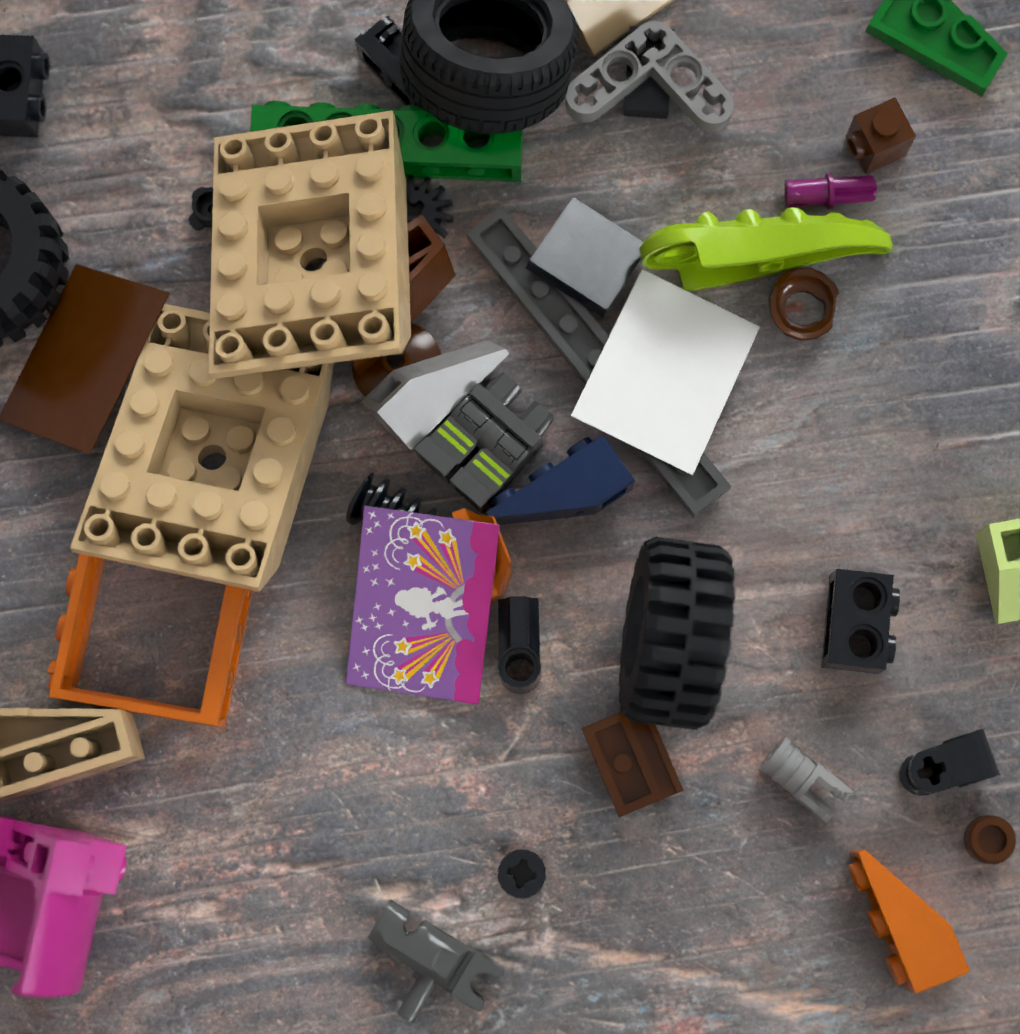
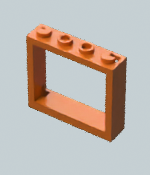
M79 554L77 567L72 568L67 577L66 594L70 596L67 613L62 614L57 623L56 640L60 642L57 659L50 662L47 673H50L48 688H50L49 697L66 702L107 709H121L130 713L225 729L253 590L230 585L225 586L201 709L80 689L78 684L105 559Z

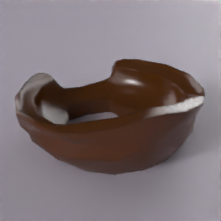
M811 267L790 270L780 276L770 293V315L777 327L786 336L799 341L817 339L833 327L832 322L836 298L839 294L838 288L823 272ZM805 292L811 294L817 300L824 303L825 313L823 319L809 325L793 323L785 312L787 299L795 293Z

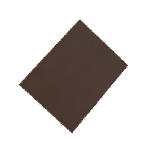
M76 264L61 293L62 298L57 307L53 308L0 413V421L90 455L170 292Z

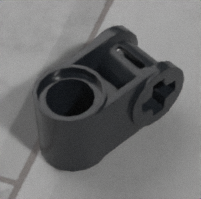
M984 729L943 741L941 745L912 754L903 761L899 771L903 787L911 794L917 796L930 795L956 786L958 788L1000 775ZM931 766L934 770V775L929 778L920 779L917 770Z

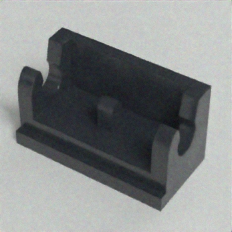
M386 16L363 35L360 34L355 38L359 59L404 106L414 105L421 107L409 93L401 77L400 53L402 32L392 18Z

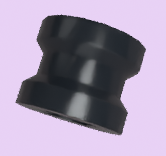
M518 849L508 853L501 860L498 868V880L501 888L508 895L515 898H528L535 895L543 887L546 879V868L542 859L536 853L527 849Z

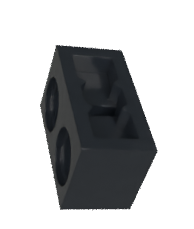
M836 569L829 575L821 668L879 674L886 670L887 663H893L896 652V636L889 635L890 617L897 616L900 603V590L893 588L894 575ZM855 588H866L873 594L875 605L872 610L866 611L857 607L853 600ZM852 634H861L869 640L871 651L867 658L857 657L851 652L849 639Z

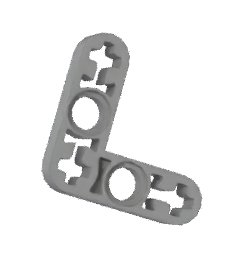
M648 21L638 27L568 85L565 98L566 110L570 117L582 123L593 122L652 76L693 123L703 131L718 132L724 129L729 124L734 109V101L729 91L676 33L665 23L659 21ZM646 38L653 42L660 38L662 40L661 51H658L655 47L649 49L643 54V66H641L637 56L645 50ZM616 62H623L630 66L633 74L628 80L618 82L609 77L607 69ZM678 67H687L694 72L696 80L693 84L682 87L672 81L670 74ZM596 77H598L603 87L594 95V106L590 107L587 103L578 106V93L581 92L585 96L593 93L597 89L598 80ZM703 85L706 87L702 97L712 106L717 103L722 105L720 116L714 112L708 116L704 114L706 103L697 94Z

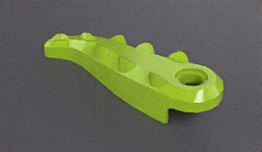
M791 207L782 212L780 217L761 218L753 209H746L741 211L735 220L721 222L710 211L704 212L695 223L675 224L656 230L646 238L639 251L644 267L654 270L674 269L678 271L682 289L691 292L757 279L845 256L888 254L893 251V244L890 234L871 220L849 219L838 212H830L825 216H810L799 208Z

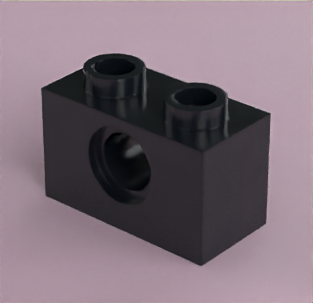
M0 35V136L38 138L39 122L45 121L46 100L44 95H42L43 80H48L50 76V60L48 54L44 53L34 36ZM22 81L17 89L6 92L11 83Z

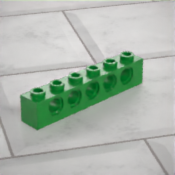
M268 101L265 105H252L250 132L392 110L380 109L372 104H358L354 108H336L334 105L325 102H315L310 104L309 107L291 106L283 101ZM406 105L398 110H393L406 178L408 175L413 174L414 178L425 179L427 176L431 179L521 182L523 130L504 134H479L457 129L441 122L419 106ZM431 135L444 139L441 144L435 147H427L422 144V141ZM474 137H482L488 141L487 145L479 149L471 148L466 143Z

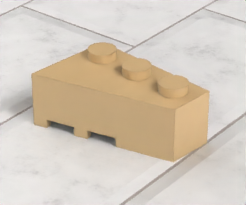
M0 708V801L10 802L145 759L133 713L121 709Z

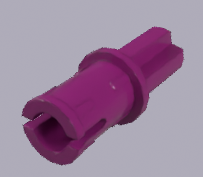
M826 173L825 178L785 179L784 185L786 208L826 205L827 209H833L834 204L873 202L877 195L876 179L871 175L833 178L832 173Z

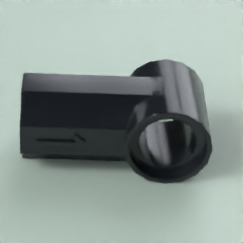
M527 596L498 599V670L501 682L512 693L526 694L538 686L542 674L539 599ZM524 659L532 664L534 668L533 673L528 679L515 681L508 676L507 668L514 660Z

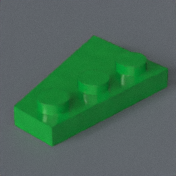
M883 0L865 31L981 97L1008 55L972 15H965L952 0Z

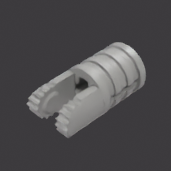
M786 736L774 746L759 767L763 774H768L774 782H778L784 790H788L793 798L825 823L833 817L834 812L824 800L820 799L809 789L815 781L818 782L833 796L842 801H846L854 792L819 762H814L808 754H804L798 746L793 745Z

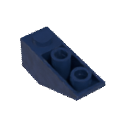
M601 435L594 441L590 437H586L569 448L566 452L569 457L555 467L549 462L535 470L528 477L531 483L516 493L513 488H509L496 496L489 503L492 509L487 511L486 515L495 517L498 525L595 515L631 491L635 479L604 435Z

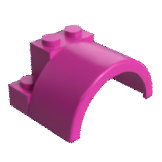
M0 814V966L21 971L19 982L14 983L12 993L17 996L66 997L81 991L103 893L116 895L118 882L123 878L126 870L125 851L127 845L86 831L36 824L15 816Z

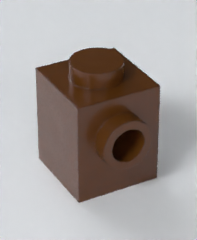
M896 97L854 115L846 134L848 148L852 156L859 161L865 175L906 157L916 138Z

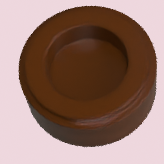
M994 815L980 816L972 820L967 826L964 833V844L967 852L976 861L984 864H999L1006 861L1014 852L1016 836L1012 826L1003 818Z

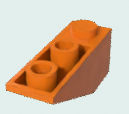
M865 849L851 851L850 854L854 863L848 865L851 878L859 892L866 891L873 909L867 911V916L877 938L885 937L892 954L886 957V963L896 985L904 984L906 990L916 994L969 973L970 969L951 924Z

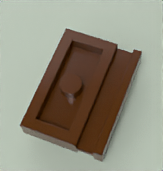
M619 712L582 728L618 817L683 791L656 725L631 722L623 713Z

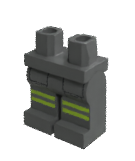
M504 372L489 382L486 387L478 383L470 392V395L455 408L451 415L431 436H426L414 448L418 458L445 482L451 483L453 489L483 515L491 507L489 503L500 493L504 492L532 456L543 447L542 437L553 421V415L536 401L520 417L514 414L508 406L518 397L522 390Z

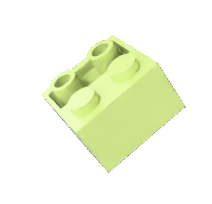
M1020 519L991 523L978 531L976 538L995 624L998 625L1020 621Z

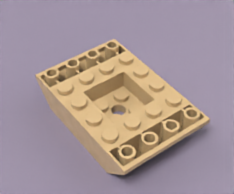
M393 110L214 137L209 376L211 379L401 354L411 338L407 191ZM316 258L326 259V262L319 270H305L310 261Z
M164 304L138 357L70 549L74 553L260 592L279 568L329 405L334 363L211 379L209 376L210 313ZM219 453L226 457L224 464L217 469L209 470L201 466L203 459L210 454Z

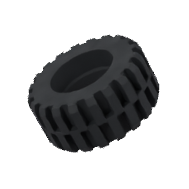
M0 169V226L7 228L12 236L11 254L5 268L0 273V347H2L3 338L9 337L16 342L26 337L25 328L32 323L39 328L47 320L43 315L48 306L57 307L62 296L56 289L58 285L64 286L67 284L69 271L62 262H66L69 259L68 246L62 239L64 233L60 225L36 193L32 192L16 176L7 177L3 170Z
M653 537L645 541L643 546H641L630 584L620 654V710L631 722L698 730L708 725L710 719L713 718L716 712V704L719 703L721 697L722 683L725 681L726 664L731 647V629L734 621L733 603L735 601V587L733 582L735 573L732 567V557L723 547L663 537Z

